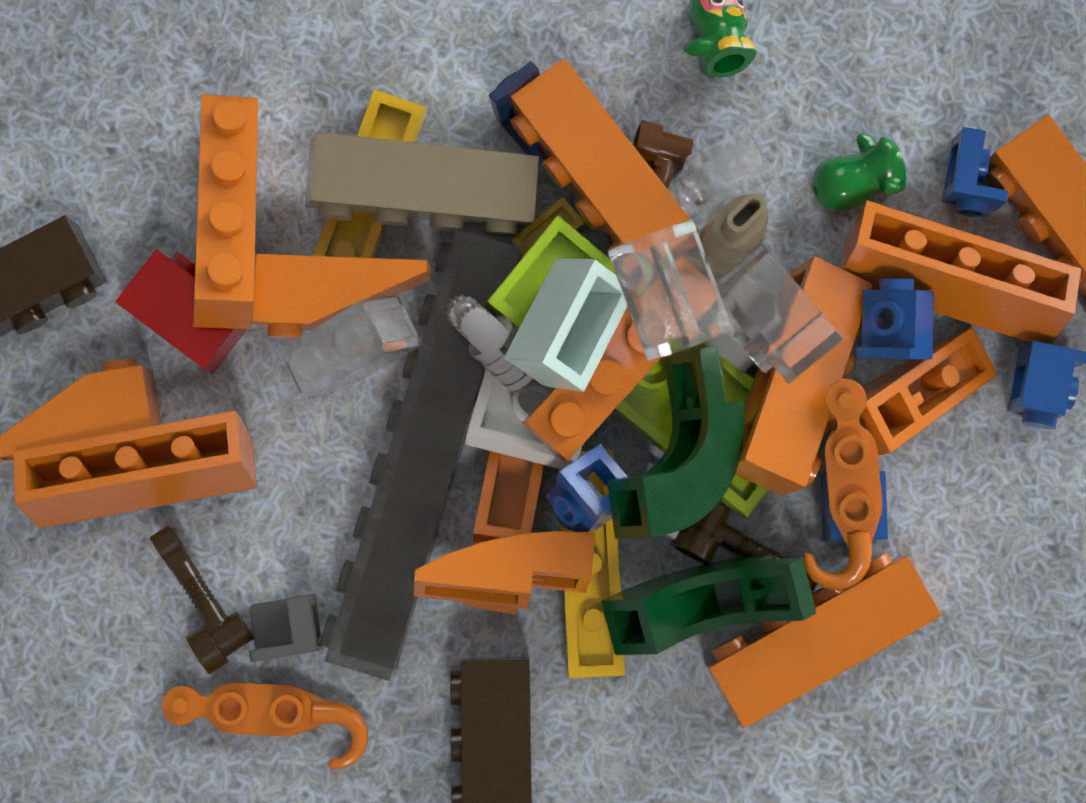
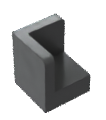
M316 594L290 597L250 606L252 631L255 637V649L249 651L250 662L324 649Z

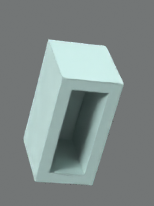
M556 258L504 359L545 387L584 392L635 289L595 259Z

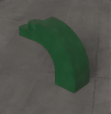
M718 346L664 355L672 410L670 441L662 458L648 471L635 476L607 480L615 539L656 537L688 528L712 511L728 490L735 476L742 453L745 415L743 401L725 402L723 373L720 367Z
M771 554L712 562L710 565L703 564L676 571L637 584L601 601L615 655L659 654L685 639L710 630L754 622L803 621L816 614L803 557L772 559Z

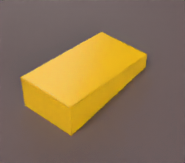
M561 197L535 219L533 224L527 226L511 240L523 256L557 215L576 231L586 225L584 220L564 197Z

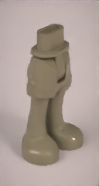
M759 194L739 195L726 203L714 220L701 229L698 235V245L696 246V260L680 258L718 295L709 306L714 304L725 290L724 283L729 285L739 273L747 274L750 265V252L760 242H763L766 237L768 209L765 199Z

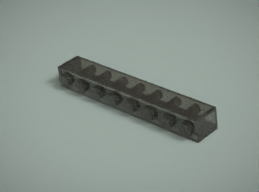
M457 228L452 243L443 241L440 246L434 273L441 274V280L436 295L427 293L418 320V325L426 327L420 348L410 347L402 372V378L410 380L404 401L394 400L386 424V431L394 433L387 454L381 452L377 454L372 468L369 484L377 486L371 508L367 506L361 507L355 524L353 538L361 540L355 562L346 559L339 576L336 591L344 594L338 616L329 614L321 635L320 646L328 648L324 662L387 681H391L395 677L419 598L414 597L415 569L428 564L486 370L478 360L470 355L468 350L470 342L447 319L448 314H446L448 307L446 305L450 303L449 299L453 300L455 296H470L472 300L475 299L477 301V304L484 307L487 312L494 317L498 316L484 304L520 261L521 247Z

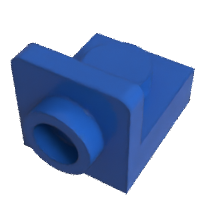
M963 127L952 139L942 202L956 204L955 212L961 215L987 217L989 211L996 212L1007 203L1008 191L977 185V182H983L987 175L990 163V150L983 149L986 131Z

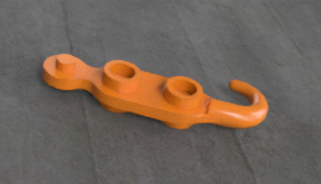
M846 378L835 381L826 392V404L828 410L836 418L837 426L826 440L825 462L830 512L848 546L849 562L842 571L828 573L816 564L811 553H806L803 556L806 572L811 579L824 588L835 590L853 586L862 580L868 571L872 556L871 544L882 515L878 449L872 434L863 428L859 422L860 416L866 407L867 396L860 383Z
M231 682L216 688L210 695H202L193 687L182 685L169 690L162 701V712L165 718L172 724L179 726L188 725L196 719L203 717L207 718L219 731L229 734L287 737L325 724L342 725L351 734V746L341 757L332 758L328 761V767L332 770L345 769L355 764L365 753L368 743L367 725L362 715L352 706L337 701H327L295 685Z

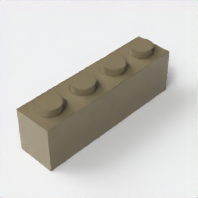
M315 132L309 146L305 207L319 209L318 217L330 220H352L353 212L375 214L374 222L382 225L406 226L408 225V218L430 220V228L435 230L462 231L463 223L485 225L484 233L488 235L517 236L518 228H525L535 221L539 156Z

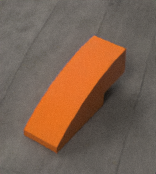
M492 451L489 452L473 531L472 545L498 538L532 533L544 469L543 464ZM462 602L463 606L517 615L518 608Z
M552 531L518 534L484 541L457 550L415 569L414 597L527 609L532 587L586 593L592 576L595 533Z

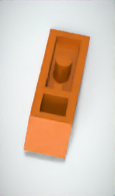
M256 254L252 322L262 329H268L269 338L302 339V330L318 331L430 281L431 268L427 260Z
M973 327L966 328L933 346V359H910L862 386L867 396V403L859 422L874 437L878 456L892 453L998 375ZM836 419L833 426L831 427L832 431H834L837 426Z
M133 358L117 359L102 363V372L84 375L0 435V463L13 461V452L160 425L161 420L153 370L143 365L137 366L136 359Z

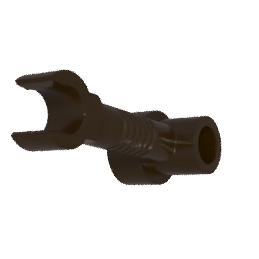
M719 504L703 519L679 531L676 539L670 542V545L677 551L705 565H710L719 546L732 553L735 552L736 555L741 557L771 554L772 559L792 558L772 548H768L766 545L763 546L757 540L754 541L748 535H744V533L727 525L725 522L730 512ZM807 573L811 593H813L817 583Z
M168 525L149 538L168 568L173 572L179 584L183 586V590H186V595H189L188 598L192 600L191 603L194 604L198 614L205 623L202 627L186 636V640L208 674H211L229 662L227 656L254 640L255 637L238 611L227 617L217 599H214V595L211 594L212 591L208 589V585H205L206 582L200 576V572L194 565L177 534Z

